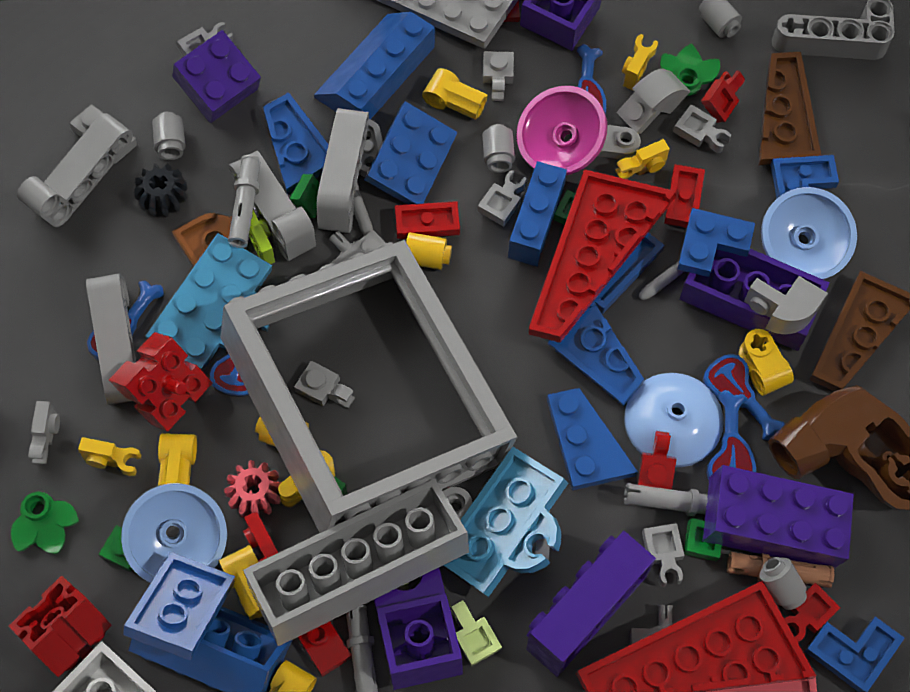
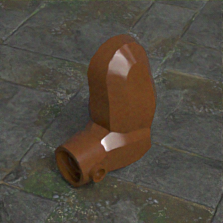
M855 385L837 390L822 398L800 417H793L769 439V449L774 459L792 478L800 479L827 465L830 459L836 458L839 465L850 475L861 480L881 503L894 510H910V426L897 412L861 386Z

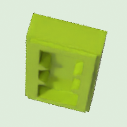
M253 210L249 239L259 258L269 264L275 263L273 248L267 238L271 236L269 228L264 219L258 220Z

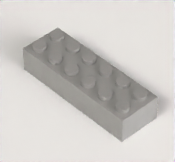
M434 478L260 561L243 571L249 589L277 645L280 646L469 553L468 533Z

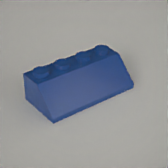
M411 11L387 14L314 94V98L335 112L337 108L369 112V119L371 120L434 49L435 26Z
M221 607L191 660L131 638L128 651L141 656L145 660L156 662L172 669L178 674L186 675L205 683L208 687L219 689L223 692H268L270 683L282 664L292 640L278 646L268 625L253 619L250 620L249 617Z

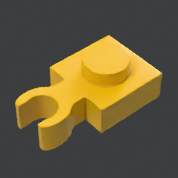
M664 139L636 151L635 156L619 160L616 163L619 168L615 169V172L619 178L627 179L635 173L638 175L646 172L654 173L666 164L670 148Z

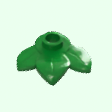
M689 44L678 53L677 57L663 53L660 67L661 69L670 70L691 91L688 95H693L701 89L703 84L710 83L717 78L720 71V60L707 59L702 61L695 46Z
M37 491L30 493L23 499L20 505L21 515L11 527L13 546L18 552H21L36 543L39 548L47 553L54 555L60 553L65 544L66 534L64 528L79 522L77 512L70 503L54 501L45 492ZM37 505H44V510L40 514H33V509Z

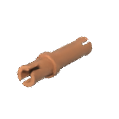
M730 551L727 561V573L757 577V580L762 581L759 576L764 563L771 559L769 554L764 553L757 556ZM791 560L804 584L813 585L817 583L822 587H832L834 581L833 566Z

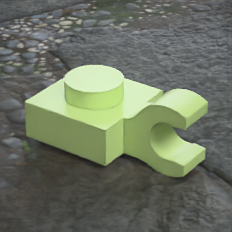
M463 600L451 607V614L461 628L460 631L456 632L458 644L471 667L502 649L485 617L475 622Z

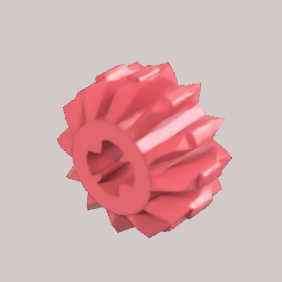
M252 460L249 461L248 469L246 470L242 466L237 465L235 469L238 476L228 475L227 482L231 486L224 489L225 496L230 498L228 502L231 509L239 508L238 512L241 517H245L249 511L252 513L257 511L259 515V510L262 509L270 515L272 509L269 503L280 504L281 502L280 496L277 494L279 493L278 487L281 482L277 481L279 478L278 472L276 470L268 472L269 467L265 462L258 469ZM255 486L258 489L259 487V491L253 494L252 490L248 491V488Z

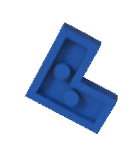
M834 155L772 159L770 164L776 199L796 188H836L839 183Z
M692 208L677 269L709 277L716 249L747 257L755 223Z
M876 616L870 621L856 643L826 622L805 652L856 691L868 692L905 638Z

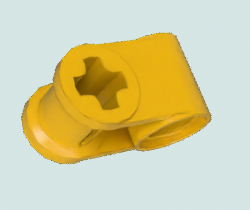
M763 329L751 330L741 344L738 355L747 363L749 375L757 392L764 396L793 383L794 375L787 360L782 356L769 332Z

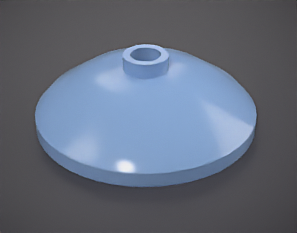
M802 187L782 194L771 204L763 218L761 240L767 256L824 280L838 273L850 261L856 248L857 229L850 210L837 196L823 189ZM799 235H805L808 239V243H801L799 241Z
M663 373L646 379L628 400L624 423L629 440L641 455L642 452H653L656 431L669 432L671 438L667 456L676 457L675 467H686L702 461L713 452L723 432L724 418L718 399L701 381L684 374ZM672 408L681 409L683 414L675 415L672 412Z
M182 483L159 485L143 493L135 500L126 513L121 531L122 548L126 560L141 578L150 583L170 552L215 568L219 563L218 560L222 558L227 541L225 518L217 503L201 489ZM170 526H176L179 528V533L175 537H168L166 535L167 529Z

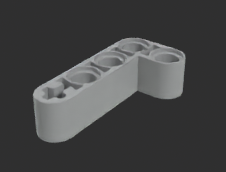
M868 0L860 19L795 14L784 15L778 20L771 41L772 46L780 53L801 52L802 55L868 60L880 59L886 54L894 37L893 5L890 0Z
M337 108L317 195L318 229L344 233L351 232L354 215V193L368 132L369 112Z
M104 113L100 115L44 182L36 176L29 177L19 187L17 198L52 226L59 227L63 225L131 143L132 131L110 114Z
M258 151L249 154L257 156L259 161H261L257 181L260 184L259 193L255 195L253 210L260 220H265L271 238L284 258L290 261L316 247L314 228L305 210L302 207L295 208ZM241 159L229 164L235 181L239 178Z
M120 273L86 279L89 306L107 404L112 405L132 401L125 398L109 381L126 361L136 363L127 306H129V296L125 279Z

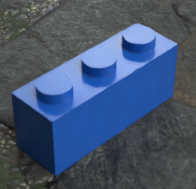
M537 161L509 241V259L538 267L553 223L554 213L558 208L565 187L567 169Z

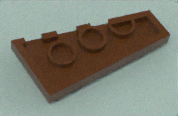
M801 52L771 53L758 166L770 165L772 159L822 156Z
M860 271L809 380L832 391L844 389L910 311V293Z

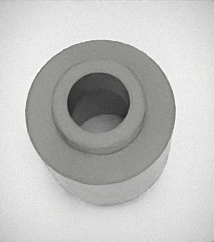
M703 0L700 4L701 18L720 38L725 36L731 37L741 28L742 16L727 0Z
M173 112L160 113L152 120L154 149L161 159H178L183 155V150L186 147L183 119Z
M501 124L492 125L482 134L484 163L491 172H506L512 168V163L515 161L513 131Z
M774 557L767 560L759 576L775 603L782 606L785 610H792L801 606L807 598L806 585L791 560L785 557Z

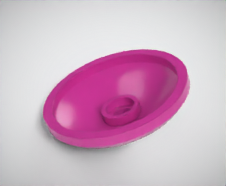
M558 86L537 95L524 109L517 126V144L520 153L531 167L535 169L536 163L539 161L567 169V175L576 173L588 166L600 153L607 136V118L603 107L591 93L575 86ZM572 134V138L564 142L565 136Z

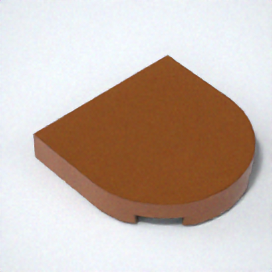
M207 213L172 231L173 237L193 267L217 233L229 238L232 216Z

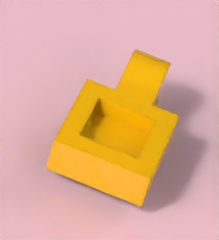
M642 34L638 35L635 40L634 57L628 56L622 68V73L625 74L623 86L630 90H633L632 88L640 81L648 61L657 51L658 41L654 40L650 47H645L642 45L644 37Z
M84 437L81 438L78 448L86 464L100 469L106 468V465L113 467L118 465L121 472L127 476H135L137 471L135 467L125 465L126 461L129 458L141 459L142 456L136 448L116 447L115 443Z

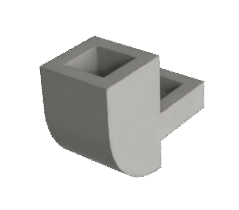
M658 69L645 76L632 88L635 92L617 113L633 130L641 134L660 112L670 114L691 91L670 70Z
M798 276L786 295L756 278L744 302L749 304L750 308L756 313L770 317L765 329L777 334H792L804 329L811 322L828 293Z

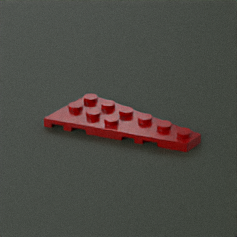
M584 169L529 326V335L561 343L673 202L676 191Z
M763 581L576 672L585 692H710L806 680L816 677L815 672Z

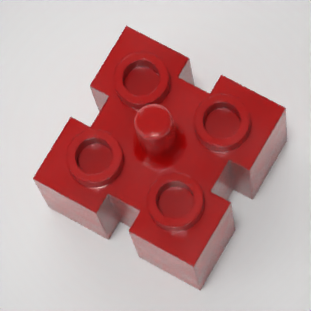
M154 332L137 350L141 358L136 363L126 361L109 381L125 398L137 402L134 406L135 409L151 425L168 432L186 413L181 407L186 400L196 402L213 382L196 364L184 361L188 355L172 337Z
M60 576L41 594L43 599L36 606L26 608L8 625L57 677L73 668L78 662L79 657L84 660L93 650L90 646L101 641L106 631L112 626L101 612L63 576Z

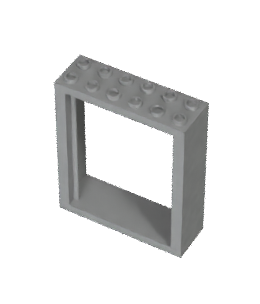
M405 240L394 244L392 242L385 243L375 251L366 254H355L347 261L336 265L333 263L327 264L317 272L306 276L304 274L297 275L288 282L278 286H266L258 293L248 297H236L223 307L220 338L320 533L434 478L443 491L497 468L517 439V435ZM393 278L481 433L482 438L343 496L257 328Z

